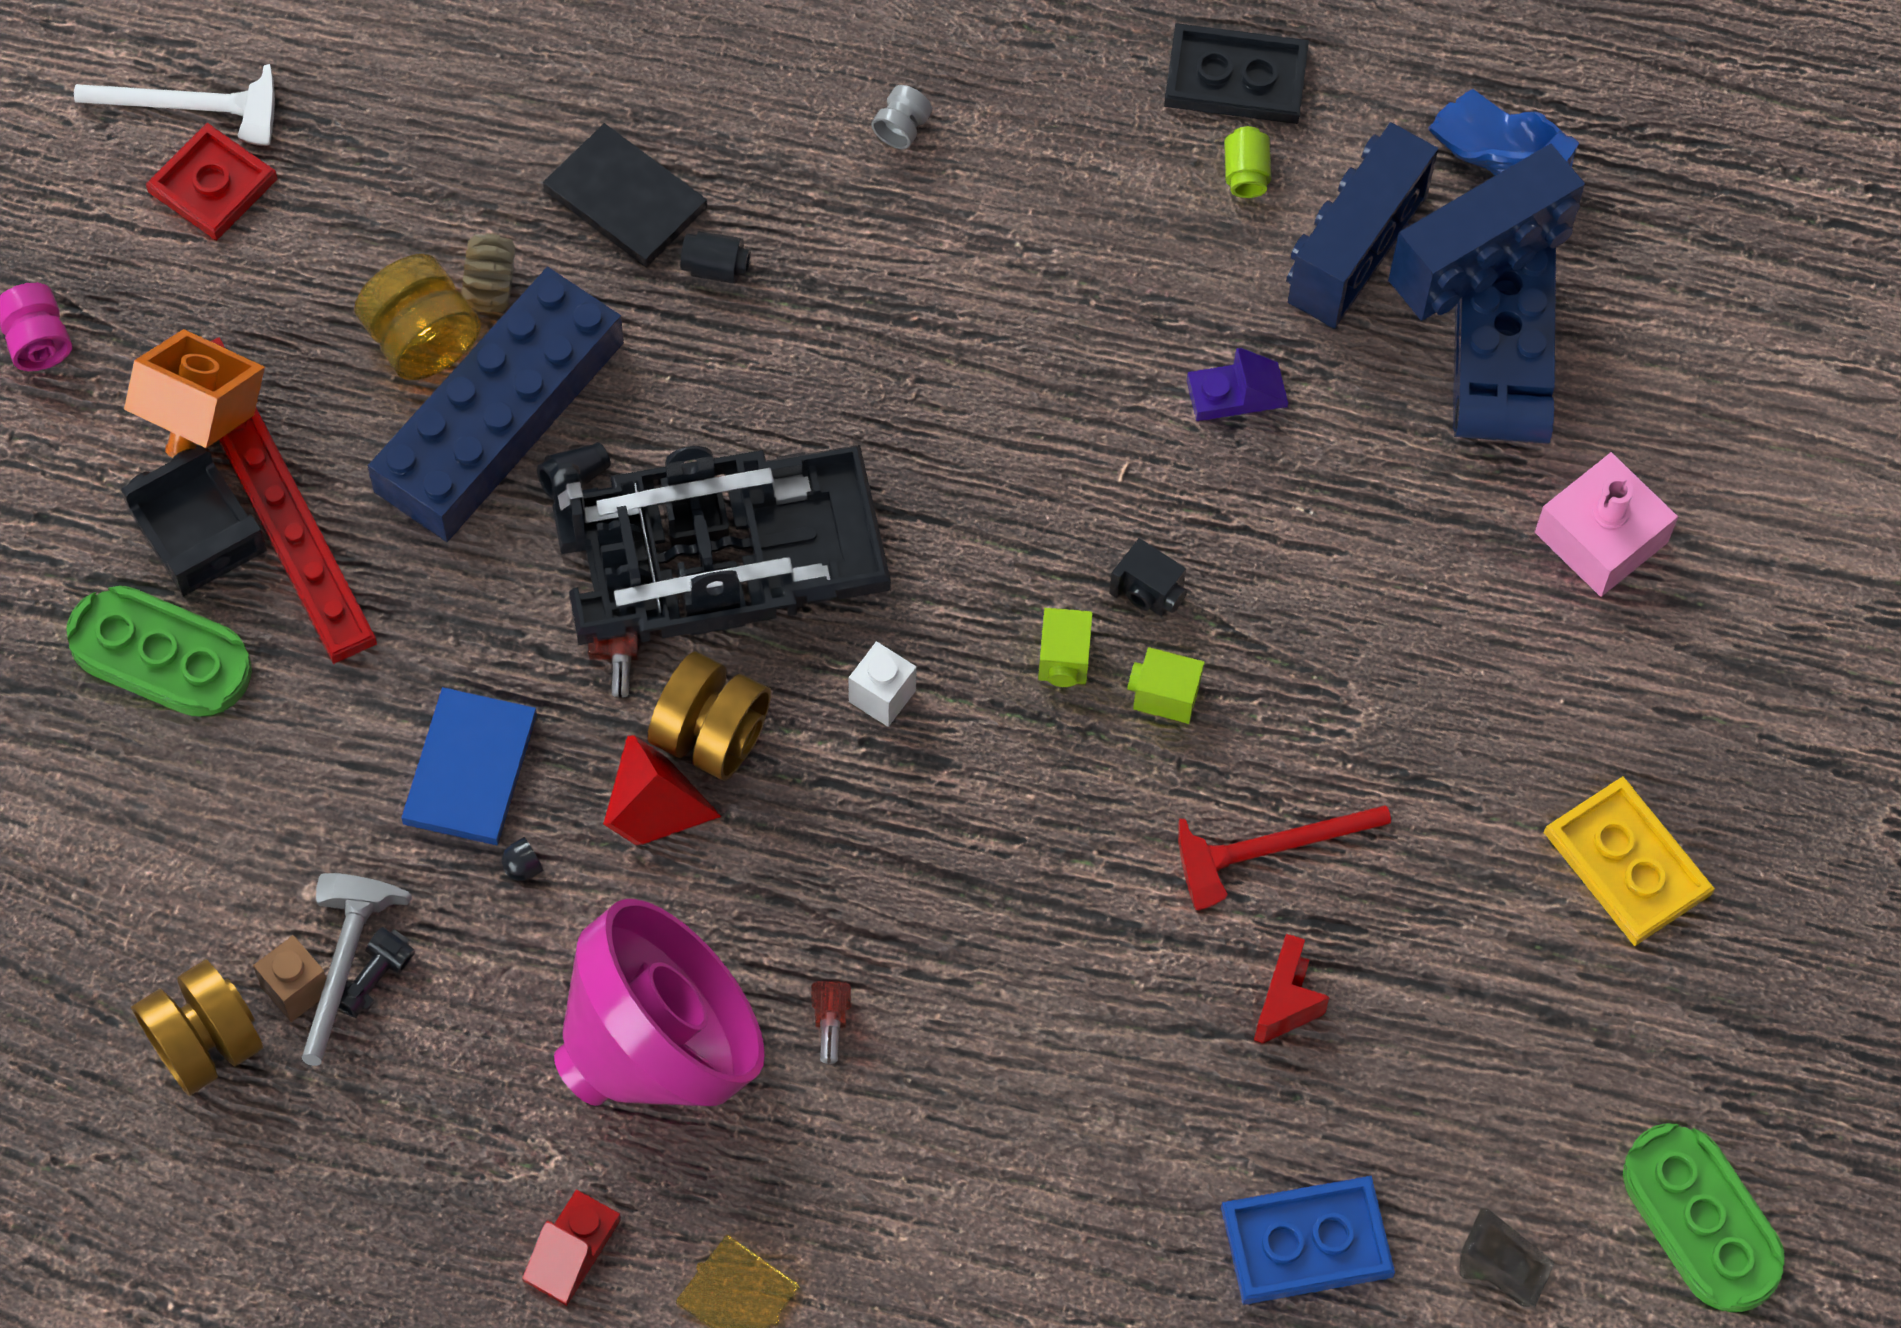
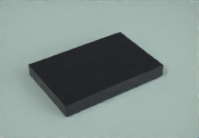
M1175 23L1164 107L1298 124L1309 40Z
M605 123L543 181L545 192L646 268L707 208V199Z

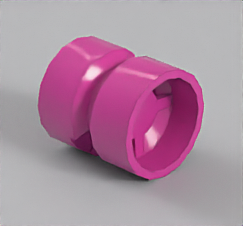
M38 282L25 283L14 286L0 295V329L6 336L7 348L14 366L19 370L27 372L40 371L51 368L68 357L72 350V343L65 325L60 321V311L51 288Z

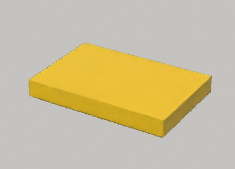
M1624 776L1547 825L1544 830L1547 838L1634 946L1710 897L1715 890Z

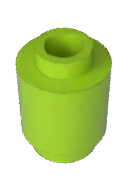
M1244 126L1237 128L1224 140L1226 183L1230 186L1231 193L1237 197H1258L1266 193L1267 185L1271 182L1270 138L1256 127Z

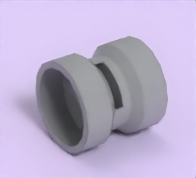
M897 85L887 98L888 106L878 111L871 122V127L879 139L886 144L898 149H907L917 136L916 127L923 125L927 121L933 107L930 101L918 90L906 85Z

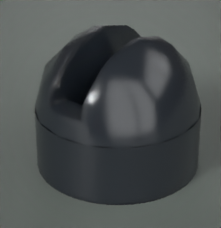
M525 837L512 843L504 850L501 859L505 873L513 880L524 881L544 871Z

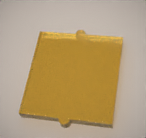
M726 1234L707 1261L697 1264V1274L677 1298L676 1304L710 1328H770V1326H777L779 1324V1314L798 1291L799 1284Z

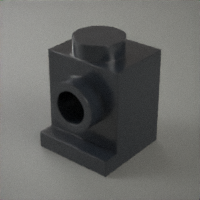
M1138 538L1112 571L1109 594L1118 598L1124 592L1129 601L1141 610L1148 611L1150 609L1161 617L1166 611L1172 614L1178 609L1187 594V589L1184 588L1186 568Z

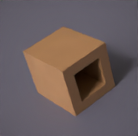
M294 935L253 965L261 988L290 1022H293L320 1001L326 981L325 972Z

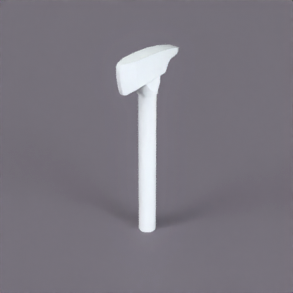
M270 64L264 65L261 78L251 83L248 91L231 94L75 85L74 100L77 103L231 112V114L243 117L238 132V139L240 141L260 146H268L271 143L275 91Z

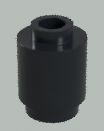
M698 231L697 235L686 234L682 246L680 268L683 271L691 272L692 277L736 284L739 275L746 276L748 273L751 250L744 248V240L739 237Z

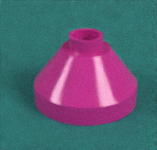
M623 899L614 903L581 932L576 947L563 1026L564 1044L554 1054L555 1065L560 1077L578 1098L594 1106H599L608 1099L622 1103L717 1106L726 1102L759 1075L764 1065V1043L752 1007L739 984L720 958L682 921L649 902L638 899Z

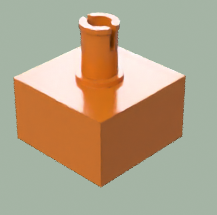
M183 329L134 360L124 410L170 431L165 452L171 458L183 450L195 449L197 444L207 448L254 416L265 367Z

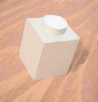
M876 641L848 678L849 703L889 727L916 691L917 666Z

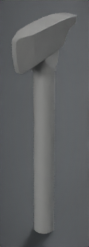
M323 873L319 876L316 887L317 904L323 907L345 909L346 917L302 1055V1060L306 1064L318 1066L322 1063L362 929L372 912L379 913L389 905H408L412 900V896L408 891L388 883L341 873Z

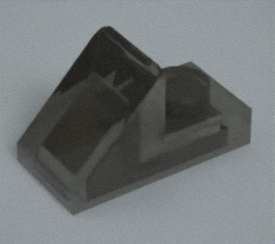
M1481 1208L1460 1253V1276L1464 1279L1489 1280L1521 1307H1536L1555 1262L1488 1208Z

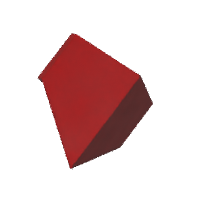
M635 735L627 736L603 825L634 845H643L722 817L665 755Z

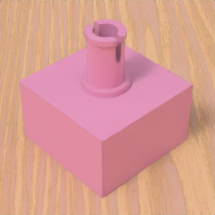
M1610 452L1543 506L1535 533L1602 597L1669 542L1678 516Z

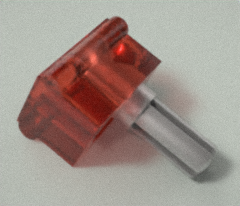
M637 631L626 633L625 637L602 641L594 638V642L588 643L589 659L612 660V695L619 698L620 666L622 667L621 695L622 698L629 695L631 660H638L639 635H637Z
M816 981V983L811 985V1003L815 1009L816 1027L821 1029L820 1060L823 1063H827L828 1033L832 1032V1064L838 1061L840 1028H846V1010H849L852 1006L851 986L847 982Z

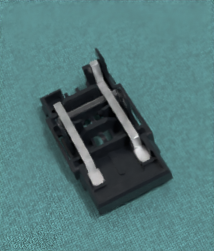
M860 445L805 454V452L790 454L767 461L763 450L713 458L712 451L706 447L688 446L668 455L665 467L611 476V487L599 490L598 488L582 490L579 466L573 463L559 464L550 471L554 498L552 509L561 555L586 550L594 590L579 594L577 587L569 591L578 646L594 643V638L602 641L625 637L626 633H629L630 636L640 635L641 642L650 641V631L660 629L662 639L686 634H704L743 627L748 623L777 619L776 609L786 607L788 616L797 615V607L803 606L805 601H807V604L835 600L836 596L840 600L891 591V579ZM689 460H696L695 462L684 463ZM728 491L736 530L748 528L750 538L739 539L729 536V522L722 492ZM662 503L671 548L664 553L657 554L655 544L665 543L658 504ZM726 547H733L739 550L752 548L753 555L742 556L743 566H738L735 561L713 564L712 552L720 551ZM679 555H699L700 567L685 569L684 562L677 563L678 578H673L671 569L660 571L659 564L668 563ZM747 581L752 606L746 607L741 582ZM679 593L682 599L685 614L684 618H681L676 596V594Z

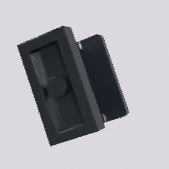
M199 446L195 449L183 450L175 455L171 462L152 472L148 471L138 474L128 485L121 489L128 511L183 597L267 551L259 525L252 515L248 517L216 468L208 448Z

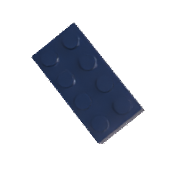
M1392 122L1389 123L1381 136L1374 134L1369 139L1362 152L1361 158L1363 161L1357 170L1353 167L1347 170L1339 184L1338 192L1340 194L1333 203L1327 200L1316 216L1314 222L1316 228L1310 236L1303 234L1295 244L1290 256L1295 263L1286 279V282L1291 284L1287 303L1334 329L1337 327L1397 241L1399 232L1407 227L1427 198L1438 147Z
M1550 143L1400 231L1388 281L1421 321L1435 313L1443 315L1457 305L1460 298L1472 291L1479 293L1486 290L1502 273L1511 268L1519 270L1526 266L1539 251L1548 246L1556 248L1568 240L1573 233L1572 228L1576 214L1580 209L1579 204L1585 187L1584 181Z

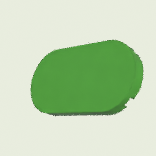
M127 586L109 587V591L99 594L94 592L83 598L73 609L67 623V639L70 651L76 663L84 671L99 679L182 714L198 717L210 716L227 710L239 701L249 686L252 673L249 654L240 637L224 625Z
M1660 1124L1643 1132L1635 1140L1625 1159L1623 1168L1625 1188L1631 1201L1689 1289L1702 1302L1721 1311L1743 1312L1762 1305L1775 1292L1782 1278L1784 1266L1783 1245L1777 1233L1720 1148L1707 1134L1695 1128L1690 1130L1686 1127H1679L1680 1124Z

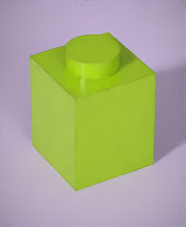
M1044 607L1038 680L1048 681L1050 684L1058 687L1086 684L1093 612Z
M1148 647L1143 664L1134 662L1127 690L1135 692L1133 710L1189 724L1201 684L1204 661Z

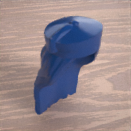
M1474 89L1457 98L1456 103L1450 102L1437 114L1433 124L1428 128L1430 133L1449 149L1456 158L1486 168L1495 176L1550 143L1572 167L1579 145L1575 138L1563 133L1555 124L1546 119L1544 114L1539 112L1508 114Z

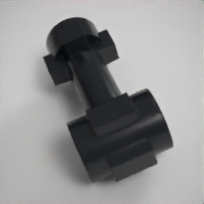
M381 927L371 938L365 949V952L372 956L371 960L352 983L346 982L339 1009L353 1018H357L362 1011L367 1013L374 1004V1000L369 996V993L390 968L395 973L400 974L414 956L416 950L409 945L410 940L395 929L390 932Z

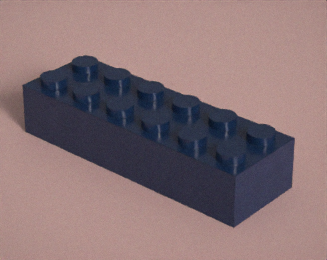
M547 266L367 465L373 492L445 542H448L624 344L621 315Z

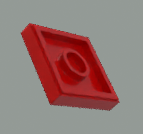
M206 123L146 183L148 193L217 241L278 178L276 170L212 125Z

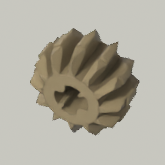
M486 233L485 235L474 234L468 241L461 300L465 308L476 309L477 312L491 313L503 312L508 307L515 259V245L512 239Z

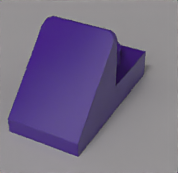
M1236 348L1233 365L1191 371L1187 374V385L1196 421L1288 407V399L1278 362L1243 348Z

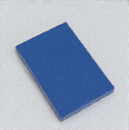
M442 687L401 817L403 825L498 846L536 721V708Z
M1372 1176L1222 1202L1221 1211L1243 1305L1394 1277L1395 1270Z

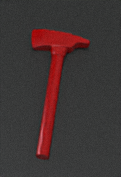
M1384 805L1229 845H1207L1204 838L1195 836L1190 832L1186 819L1179 818L1178 843L1180 858L1194 908L1196 910L1206 909L1226 899L1227 892L1217 872L1228 867L1230 864L1391 824L1388 807Z

